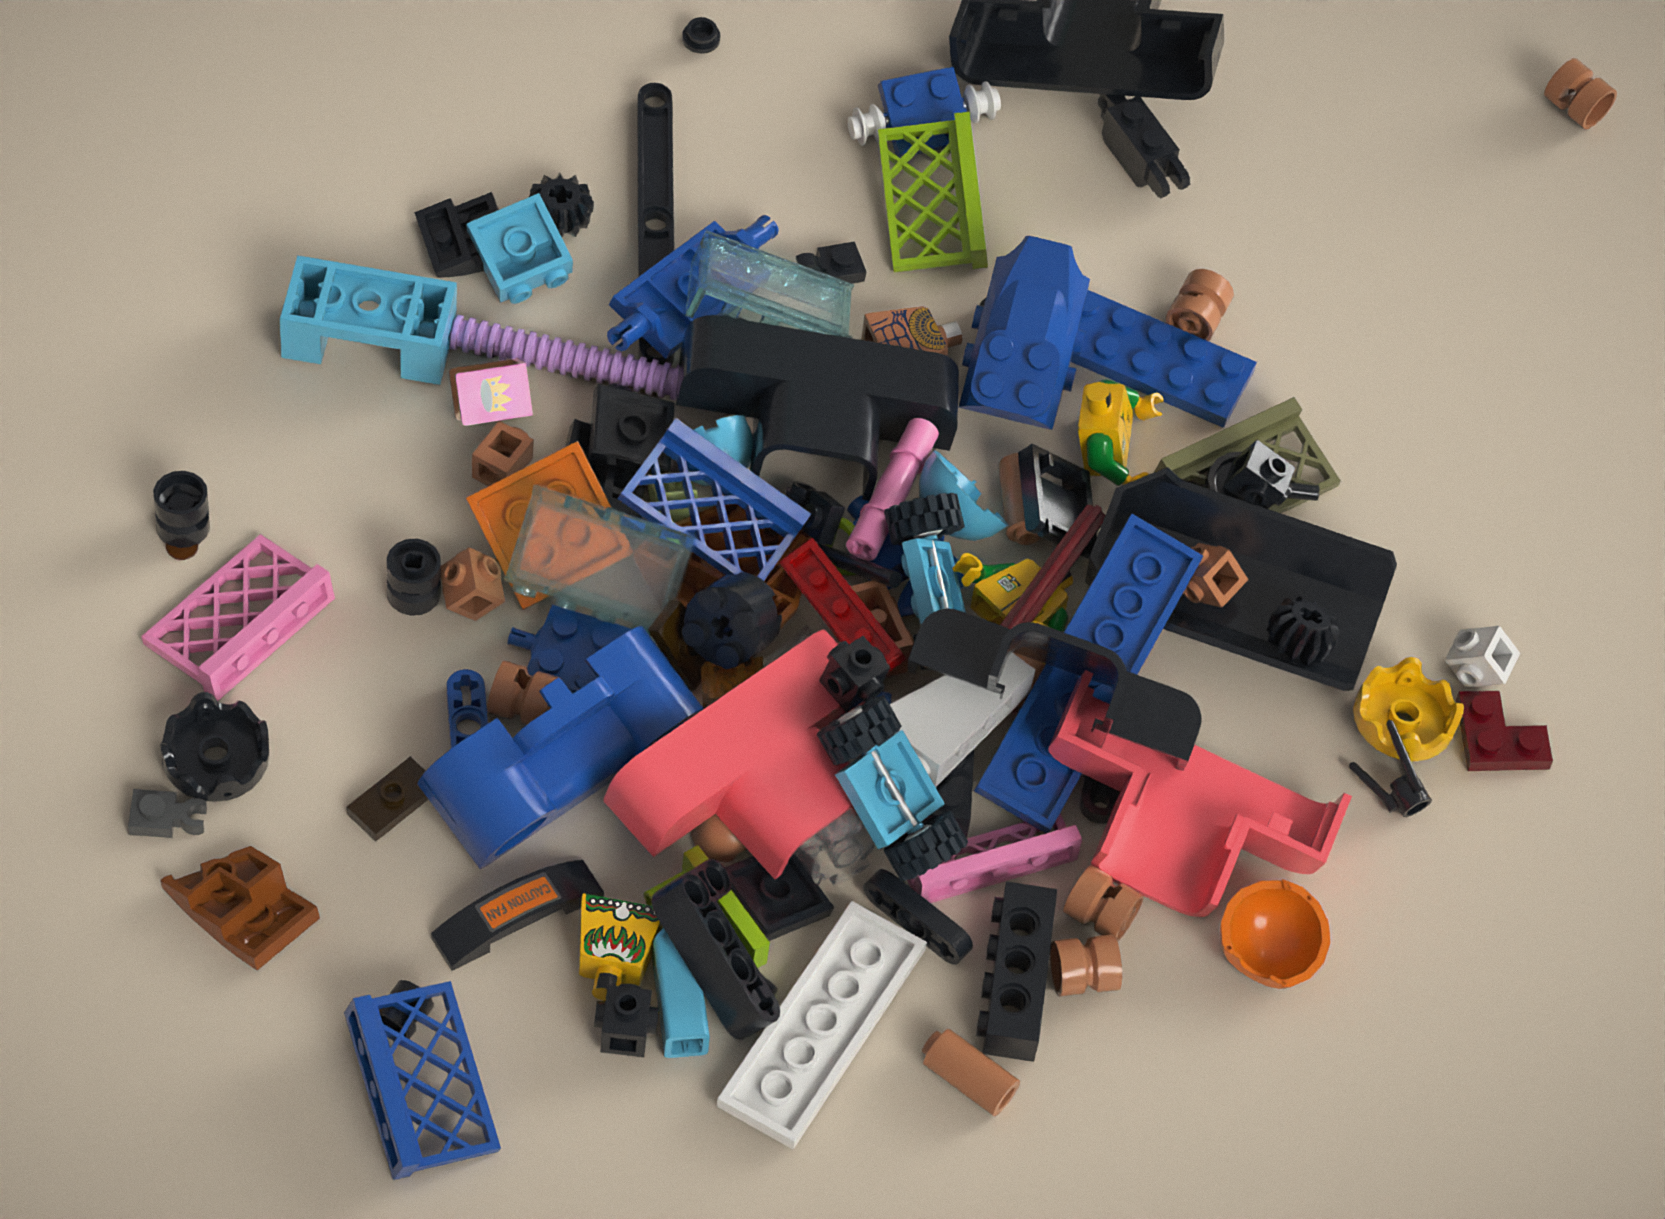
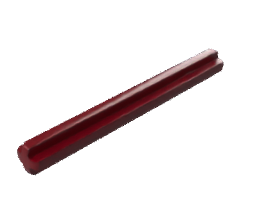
M1099 505L1085 506L1000 624L1001 626L1011 629L1018 624L1035 620L1101 528L1105 514Z

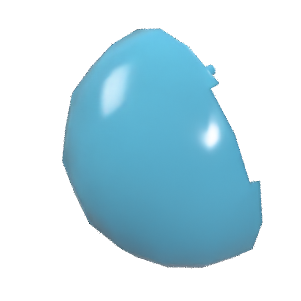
M934 450L925 461L920 475L919 497L925 498L933 494L936 496L940 493H954L958 495L965 527L949 536L957 539L977 541L991 537L1007 527L1008 523L998 512L993 514L988 508L983 510L976 504L979 496L982 494L974 485L976 481L973 480L971 482L949 460Z

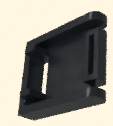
M1030 444L1018 452L1025 527L1027 531L1038 534L1039 537L1058 545L1085 506H1093L1090 472L1039 446ZM1048 473L1062 480V486L1041 477V475ZM1097 533L1080 556L1086 559L1090 557L1097 539Z

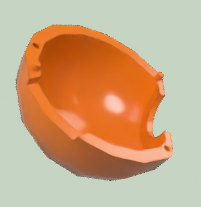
M1284 879L1259 881L1241 888L1227 903L1220 925L1221 949L1227 960L1245 976L1260 984L1277 989L1290 988L1310 979L1324 964L1331 943L1329 921L1319 901L1302 886Z

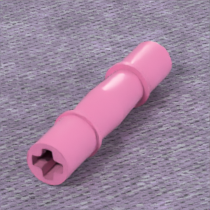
M922 418L911 419L897 446L892 449L890 453L891 461L880 477L869 503L862 507L860 517L846 542V547L852 555L867 561L874 560L877 557L889 533L884 513L885 509L893 505H900L901 502L906 500L916 475L922 472L924 463L938 438L939 432L931 422Z

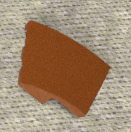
M252 846L234 851L224 858L212 859L201 863L200 871L178 879H174L171 874L160 880L162 888L192 920L223 947L255 970H259L320 919L316 905L287 888L281 864Z

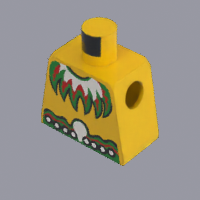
M583 893L580 920L579 975L584 978L595 979L592 989V995L595 998L606 1001L608 985L634 984L639 986L652 959L653 940L663 929L652 906Z

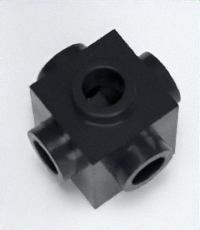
M1256 440L1233 460L1223 487L1243 501L1269 509L1273 504L1281 505L1291 493L1293 486L1289 483L1295 467L1259 440Z
M864 636L850 644L847 641L841 642L827 655L829 662L819 681L845 712L850 711L862 702L873 700L885 688L883 681L890 666L886 662L883 653L878 648L872 646Z
M634 984L608 985L606 1001H597L594 1027L602 1028L600 1053L644 1057L647 1033L656 1034L659 1007H650L652 990L642 989Z

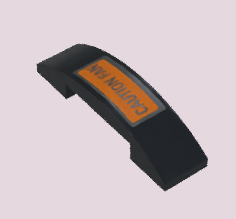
M583 859L556 864L522 876L479 898L431 932V939L451 971L490 953L491 943L561 909H563L566 915L580 909L583 893L604 897V891Z

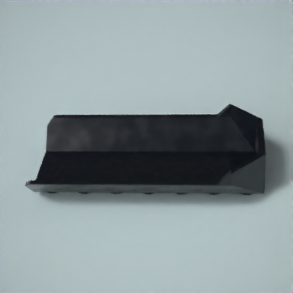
M1169 467L1115 489L1089 557L1085 583L1088 586L1091 585L1131 514L1190 548L1198 543L1216 547L1222 546L1231 551L1249 580L1223 607L1201 602L1194 603L1182 594L1163 629L1342 691L1354 690L1397 567L1393 551L1184 481ZM1298 596H1301L1307 602L1315 600L1316 605L1321 608H1328V615L1338 620L1337 628L1340 631L1337 637L1338 641L1334 649L1330 651L1321 663L1311 662L1309 665H1305L1299 659L1291 661L1290 656L1285 653H1278V646L1268 641L1269 633L1266 630L1269 624L1268 620L1273 611H1276L1278 605L1285 598L1295 600Z

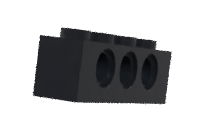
M1006 881L1003 897H994L991 922L999 923L997 935H989L986 960L994 961L993 972L984 973L981 998L989 999L988 1011L980 1010L976 1036L984 1037L983 1054L1031 1062L1035 1060L1040 1039L1057 889ZM1012 930H1023L1029 935H1017ZM1016 967L1021 969L1024 973L1016 974L1009 971L1007 968ZM1012 1005L1018 1008L1019 1011L1009 1012L1002 1006Z

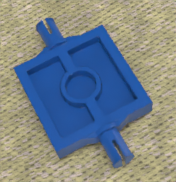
M552 604L544 625L538 630L536 635L512 627L507 644L531 651V659L527 666L529 675L533 676L536 672L541 671L560 677L568 689L575 693L579 690L574 683L575 680L591 670L585 659L630 631L631 628Z

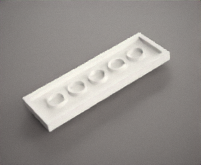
M851 901L781 1004L778 1020L764 1029L717 1098V1107L787 1147L794 1149L924 953L927 942Z

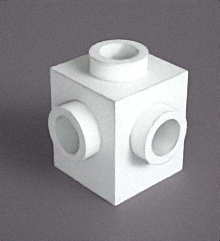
M1500 626L1469 628L1459 631L1445 661L1465 688L1500 685L1506 683L1520 652Z

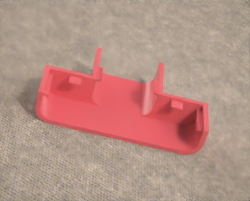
M820 630L796 645L632 758L610 782L603 799L604 803L653 857L716 814L774 879H777L781 876L792 854L804 842L851 808L854 809L835 776L837 772L850 764V762L847 761L843 764L834 765L817 737V733L823 727L846 713L819 681L829 662L827 655L838 643L826 630Z
M1085 670L1077 680L1048 750L1063 765L1120 791L1091 861V865L1112 876L1113 882L1117 884L1124 883L1143 896L1179 913L1193 917H1206L1218 907L1241 849L1278 867L1299 874H1313L1326 863L1352 796L1343 793L1335 802L1319 803L1196 745L1193 747L1184 771L1175 769L1178 762L1177 758L1095 728L1091 732L1095 718L1104 721L1110 704L1092 696L1094 689L1088 687L1093 673Z

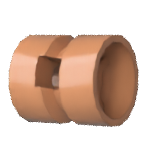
M1572 58L1555 72L1545 88L1544 95L1559 109H1568V116L1582 128L1590 129L1613 106L1617 97V91L1603 79H1593L1594 73L1577 58Z
M1195 269L1188 274L1178 293L1179 295L1174 299L1165 319L1167 324L1209 341L1217 329L1221 317L1224 316L1234 297V292L1229 281L1222 275L1212 270Z
M504 660L498 668L491 687L487 712L510 720L518 715L522 724L527 725L550 709L539 691L558 677L541 671L536 672L532 676L529 675L527 667Z
M1090 865L1082 873L1071 890L1063 912L1083 925L1089 922L1094 923L1095 932L1100 935L1114 934L1117 942H1119L1135 919L1144 896L1124 883L1114 886L1112 876Z
M1114 934L1089 937L1085 945H1082L1078 938L1052 941L1050 947L1051 973L1054 988L1059 997L1084 994L1087 986H1090L1096 992L1117 991L1121 989L1122 961L1119 945Z

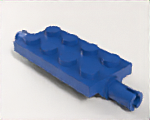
M761 215L746 229H738L737 231H725L716 221H713L612 297L609 306L624 320L607 332V338L611 345L622 339L623 341L616 346V349L622 352L627 350L639 338L643 337L665 359L679 350L682 346L686 328L690 322L702 316H719L724 311H730L767 282L771 273L760 263L758 251L762 245L778 235L779 229L775 221L764 228L763 225L771 218L767 215Z

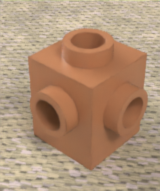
M1198 543L1191 549L1203 555V558L1183 595L1194 603L1201 602L1223 607L1249 579L1229 549L1222 546L1216 547Z
M468 547L441 565L442 592L445 598L446 609L477 621L505 602L501 569L497 559Z

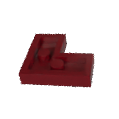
M1459 691L1456 703H1463L1464 705L1460 728L1468 771L1550 770L1553 758L1547 725L1506 726L1500 691Z

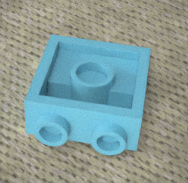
M539 193L467 223V231L483 261L484 271L500 303L508 299L512 304L523 302L532 295V289L546 284L547 288H556L564 284L569 279L568 274L573 272V259Z

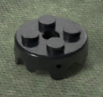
M208 692L198 693L183 711L173 714L168 718L162 743H160L163 768L171 783L185 795L209 802L228 801L240 797L253 789L262 779L268 767L270 756L266 721H261L245 702L237 701L234 704H223L218 702ZM213 747H221L227 751V754L219 760H211L204 756L205 751Z

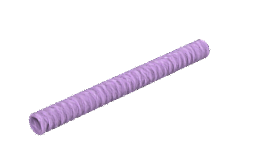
M457 315L453 320L449 334L451 350H457L458 347L462 348L464 353L474 350V354L481 356L482 353H486L487 358L491 359L494 356H499V361L506 360L507 358H519L526 363V367L535 364V368L539 370L547 367L548 372L553 373L556 369L560 370V375H566L567 372L572 373L573 378L583 375L584 380L587 381L596 378V382L600 384L604 381H609V384L618 383L626 387L631 386L635 392L644 389L645 394L652 395L653 392H657L658 397L664 398L665 395H670V400H676L679 365L676 368H672L671 363L665 362L664 365H659V360L653 359L651 363L647 362L646 357H640L638 360L635 359L634 354H628L627 357H624L620 351L611 354L610 349L604 348L603 351H598V346L594 345L589 349L586 348L585 343H579L576 346L572 340H567L566 343H563L559 337L550 340L549 335L543 334L542 337H537V332L533 331L528 335L525 334L524 329H518L515 332L511 326H506L505 329H502L498 323L489 326L488 321L482 320L481 323H476V318L472 317L467 321L464 320L463 315Z

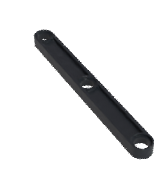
M656 82L642 86L637 98L638 277L674 251L673 101L671 90L667 86ZM650 97H659L665 103L660 107H650L644 101ZM651 219H659L666 226L661 230H651L645 223ZM643 337L638 339L639 359L640 357H646L647 362L652 363L653 359L659 360V365H664L665 362H668L672 366L675 353L667 359L664 357H651L647 354L646 350L652 346Z

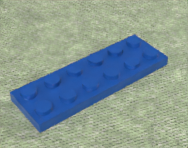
M1090 290L1087 291L1079 326L1080 330L1086 331L1081 354L1073 353L1071 362L1146 395L1159 393L1165 403L1223 428L1250 381L1257 364L1254 360Z

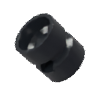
M173 471L161 477L153 489L157 534L163 542L178 548L200 544L207 537L210 530L207 485L201 477L188 471Z
M406 539L398 542L390 549L387 556L388 601L398 612L409 616L430 612L438 604L441 597L440 554L436 547L428 541Z

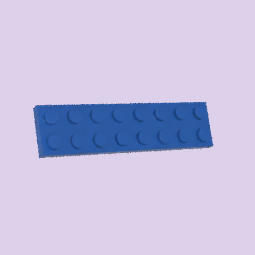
M1131 514L1064 633L1114 651L1122 659L1126 671L1138 675L1201 562L1203 555ZM1045 664L974 789V792L1045 834L1049 833L1082 775V773L1057 761L1048 750L1076 682L1081 676ZM1091 680L1088 687L1094 689L1092 696L1110 704L1113 697V688Z

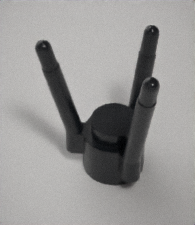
M1388 720L1386 722L1387 729L1406 773L1390 784L1391 794H1388L1357 763L1351 762L1349 768L1383 801L1389 813L1399 809L1403 817H1409L1430 805L1432 799L1416 775L1394 722Z

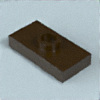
M670 600L648 631L687 687L695 691L714 664L706 661L693 647L685 643L682 628L685 625L684 616L686 609L681 601Z
M410 756L347 806V815L375 841L379 840L428 800L417 785L426 770Z

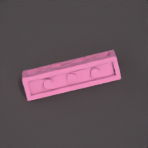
M1059 814L1052 827L1055 831L1034 837L1035 834L1040 830L1027 822H1022L967 838V846L962 848L958 854L951 856V859L938 864V867L933 870L929 869L925 874L917 875L914 879H907L909 886L928 902H937L1076 861L1082 837L1076 825L1066 827L1061 814ZM1009 841L1012 843L995 848L996 845L1001 842ZM967 852L973 854L956 860L960 854Z

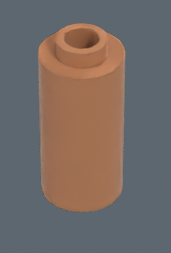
M1013 453L1002 458L998 464L1004 518L1008 523L1006 534L1010 540L1018 544L1031 545L1036 543L1041 537L1026 530L1018 453Z
M951 1029L945 1030L942 1034L939 1031H935L922 1048V1053L926 1055L923 1061L925 1066L994 1117L1008 1105L1019 1088V1079Z

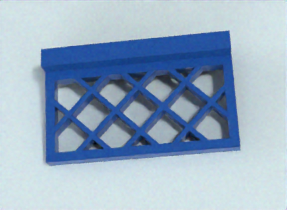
M677 418L618 497V500L724 575H737L743 572L740 569L738 558L756 556L760 570L757 577L763 581L811 515L810 512ZM662 452L678 463L680 473H660L657 459ZM651 468L652 475L645 476ZM703 480L709 484L714 497L695 498L691 481ZM682 482L686 499L667 501L663 483ZM654 484L658 502L646 503L633 494V491L638 485ZM737 504L743 508L747 521L729 522L725 505ZM716 506L720 523L701 525L697 507ZM688 508L692 526H678L672 521L670 510ZM771 528L784 537L780 545L763 547L759 529ZM750 530L754 547L735 549L731 531ZM722 532L726 550L714 551L706 545L704 534ZM765 555H772L767 562Z
M451 981L371 998V995L353 998L344 1011V1015L392 1179L398 1180L410 1177L416 1171L498 1152L501 1146ZM437 996L443 997L447 1014L442 1023L419 1011L425 999ZM417 1001L414 1007L407 1004L410 1002ZM393 1006L409 1016L399 1033L383 1024L379 1009ZM413 1019L436 1032L427 1049L404 1036ZM448 1021H450L452 1030L446 1027ZM440 1035L457 1044L460 1055L454 1065L431 1052ZM387 1037L394 1041L391 1048L389 1046ZM398 1044L421 1057L412 1075L395 1066L392 1055ZM425 1061L448 1073L439 1091L416 1078ZM461 1062L463 1064L464 1071L458 1068ZM453 1077L470 1087L472 1097L466 1107L444 1095ZM400 1080H402V1081H404V1082L406 1083V1085H405V1087H404L403 1090H402V1086H401ZM411 1086L434 1099L424 1117L407 1107L405 1096ZM438 1102L461 1115L452 1133L429 1121ZM474 1104L476 1107L477 1114L471 1111ZM465 1119L482 1128L486 1143L472 1146L456 1136ZM412 1122L419 1125L416 1131L414 1130ZM423 1129L446 1141L440 1154L422 1157L417 1139ZM451 1145L458 1148L457 1150L448 1151Z

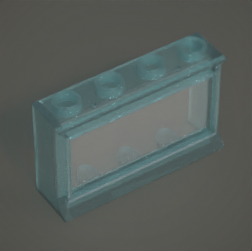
M706 230L691 260L685 316L694 317L706 294L725 301L720 311V316L737 319L742 308L761 314L762 317L759 323L778 326L780 322H783L800 330L852 338L849 335L851 291L854 284Z
M539 483L534 484L512 558L504 581L513 583L511 591L532 598L536 597L537 592L553 596L551 602L553 605L572 611L576 610L577 605L593 609L591 615L593 618L612 624L616 623L617 618L633 622L631 629L643 626L649 636H651L648 631L649 627L670 600L677 601L698 535L684 533L666 527L664 524L656 521L644 520L626 514L619 509L604 507L586 501L579 496L564 494L546 488L547 486Z

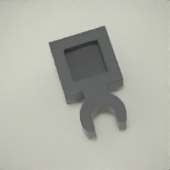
M133 789L128 823L129 835L173 838L174 827L182 828L191 835L203 834L204 820H194L190 816L196 813L206 814V801L200 798H191L184 803H177V792Z

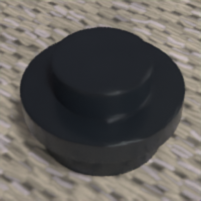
M694 18L683 30V44L692 52L700 54L714 51L720 44V31L716 24L708 18Z

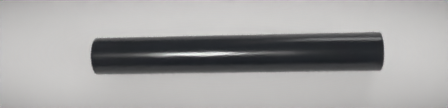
M817 543L834 566L892 588H897L901 584L902 576L897 571Z

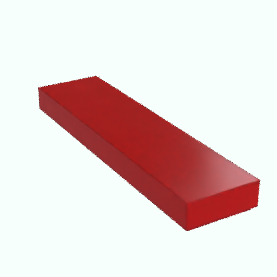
M813 538L779 562L840 643L847 641L850 644L864 636L872 646L878 648L883 653L886 662L890 666L888 672L906 660L898 646Z

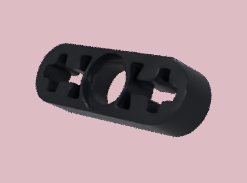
M879 869L863 885V890L873 905L906 931L926 941V946L946 962L956 965L973 949V942L962 927L890 871Z

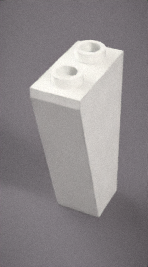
M1014 653L1009 655L999 680V684L1005 685L1002 699H1000V694L944 675L890 704L902 725L900 730H903L935 787L1030 693L1035 669Z

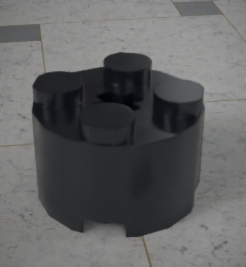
M747 572L718 578L697 592L687 604L684 616L685 625L682 628L685 643L693 647L706 661L724 669L735 668L747 662L767 648L779 634L782 614L779 616L777 614V607L772 599L775 596L773 589L761 578Z

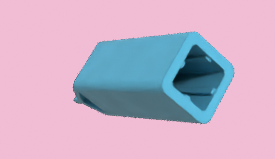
M663 928L653 940L652 963L664 1057L678 1058L706 1055L709 1050L710 1035L704 993Z

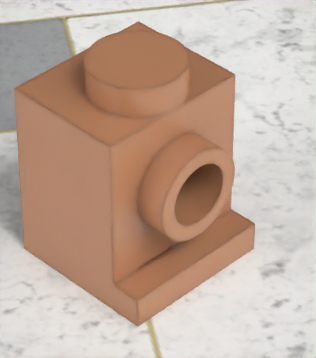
M499 421L472 454V478L490 486L524 469L533 459L534 439L530 438L522 429L510 427Z

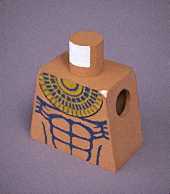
M924 306L864 314L861 339L864 341L935 352L946 356L949 347L960 345L963 341L961 329L956 321L937 326L930 310Z

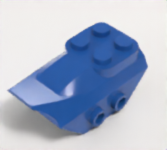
M1025 236L1014 250L1005 256L996 258L985 305H977L971 328L978 330L975 344L967 342L962 366L968 367L958 408L1053 430L1063 390L1069 392L1072 390L1076 374V368L1069 367L1072 354H1081L1086 331L1080 330L1079 326L1090 279L1080 271L1070 245L1034 236Z

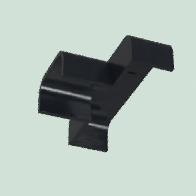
M962 0L949 35L951 65L961 79L975 85H982L983 82H988L990 86L1197 100L1205 96L1213 84L1224 45V14L1160 10L1159 7L1162 0Z
M706 315L694 319L686 328L679 357L676 405L753 418V448L750 471L757 476L760 475L765 457L777 450H790L861 463L864 465L862 499L870 501L878 477L879 439L899 442L909 421L913 418H922L931 422L939 432L933 448L950 451L958 427L959 369L951 358L940 353L724 316Z
M949 608L931 613L921 624L908 659V672L916 674L920 665L1000 694V699H1002L1005 685L999 684V680L1006 661L1012 652L1079 676L1087 670L1093 673L1091 680L1113 688V697L1105 719L1101 721L1095 718L1091 732L1095 728L1177 758L1178 762L1175 769L1184 771L1202 722L1201 711L1197 702L1189 694L1126 671L1122 659L1114 651L1042 624L1027 622L1009 629L965 612Z

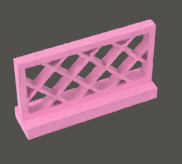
M260 534L141 636L143 644L202 684L204 692L211 693L219 701L335 599L330 573L318 564L313 568L309 567ZM262 551L273 558V565L250 567V561ZM292 574L301 576L292 586L279 587V576ZM273 576L272 588L250 590L251 578ZM243 579V590L220 593V587L227 581ZM273 599V603L264 611L250 612V601ZM243 602V613L220 615V604ZM214 605V616L191 618V612L198 606ZM243 625V629L234 637L220 638V627ZM213 628V639L190 641V630ZM184 631L183 642L165 644L160 640L168 632ZM213 651V655L200 666L190 661V653Z

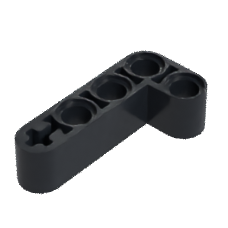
M708 859L656 891L652 896L651 902L658 920L725 1029L735 1039L743 1040L776 1022L780 1017V1007L775 995L717 903L719 899L731 890L730 875L719 861Z

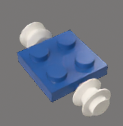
M954 67L883 80L878 84V89L885 113H882L875 104H871L869 112L862 114L860 109L856 107L853 109L852 116L848 117V130L853 140L857 139L859 144L864 146L869 136H873L879 142L878 129L955 120L954 113L970 112L971 121L974 123L979 121L980 114L986 113L988 118L993 120L995 119L996 111L1001 108L1000 96L996 88H991L988 82H983L980 91H975L972 85H967L961 97ZM949 133L932 135L925 144L934 151L944 149L950 142ZM904 139L892 140L895 155L899 158H902L912 146ZM919 150L915 155L922 154L923 152Z

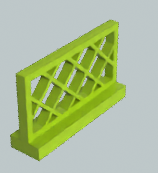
M970 112L954 113L955 120L878 129L894 272L972 263L973 269L988 267ZM949 133L950 142L940 154L925 144L932 135ZM904 139L912 146L902 158H899L888 150L887 141ZM919 150L933 159L932 163L923 173L908 164ZM950 153H951L952 162H950L948 159H946V158L950 155ZM889 161L895 164L891 170ZM940 165L954 174V177L944 188L929 179ZM901 170H904L916 179L905 193L892 185V180ZM923 184L938 194L927 207L911 198ZM954 188L956 191V197L950 193ZM893 195L899 198V200L895 204ZM944 199L958 208V211L948 222L933 213ZM905 204L920 213L909 227L895 217ZM926 219L942 228L931 242L916 233V230ZM958 222L960 225V231L954 228ZM897 229L903 233L899 238L897 234ZM949 233L962 242L963 252L946 254L937 246ZM909 238L924 248L917 257L900 259L899 250Z

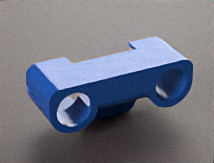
M643 626L631 629L586 658L585 662L591 670L575 680L574 683L579 689L575 693H572L559 677L540 689L539 692L550 709L523 727L513 738L500 720L496 718L446 752L423 773L417 785L479 869L488 866L609 784L620 769L632 758L704 709Z

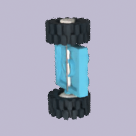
M940 493L934 496L933 494L925 498L919 497L912 501H904L900 505H893L885 509L884 513L891 544L903 546L902 566L905 574L911 580L914 593L911 596V605L914 614L920 619V624L931 613L940 609H956L966 613L957 572L952 570L955 563L950 542L936 541L938 538L943 537V535L954 534V532L960 531L965 527L958 495L954 493ZM917 634L913 635L914 642L916 640ZM920 666V669H921V670H925V669L931 670V669L925 668V667H923V666Z
M879 696L873 700L866 701L863 705H859L852 711L841 715L840 718L833 720L817 733V737L834 765L843 764L850 759L858 757L837 772L835 776L877 849L885 847L884 853L899 879L906 881L907 879H914L917 875L921 876L927 870H933L938 867V864L951 859V856L958 854L962 848L967 846L968 840L951 811L943 812L940 815L937 814L930 820L923 821L945 803L903 730H900L902 725L885 696Z

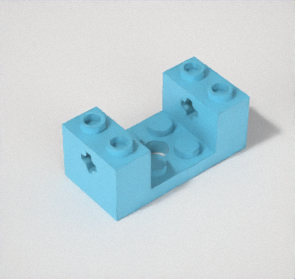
M297 255L280 316L281 358L321 364L328 337L400 349L401 378L441 385L450 349L449 334L453 320L457 317V282ZM364 301H373L379 307L367 311L361 309L358 305Z

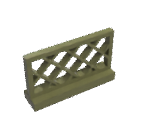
M1295 397L1162 458L1154 471L1157 472L1169 467L1182 480H1189L1204 485L1206 475L1202 474L1209 471L1217 458L1229 452H1243L1252 443L1259 440L1282 458L1298 463L1295 477H1292L1290 482L1313 484L1300 479L1304 465L1318 469L1324 477L1325 481L1314 484L1319 485V495L1338 487L1341 482L1299 417L1303 409ZM1294 431L1302 443L1301 453L1279 447L1281 437ZM1287 498L1281 505L1273 504L1269 509L1283 513L1309 500Z

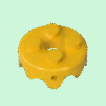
M1415 657L1405 658L1393 667H1375L1359 688L1353 706L1354 721L1365 740L1376 750L1389 757L1399 759L1386 726V722L1392 720L1411 761L1428 760L1446 749L1457 730L1464 711L1463 703H1455L1448 681L1445 679L1439 681L1427 679L1422 673L1421 661ZM1395 712L1407 713L1414 721H1404Z

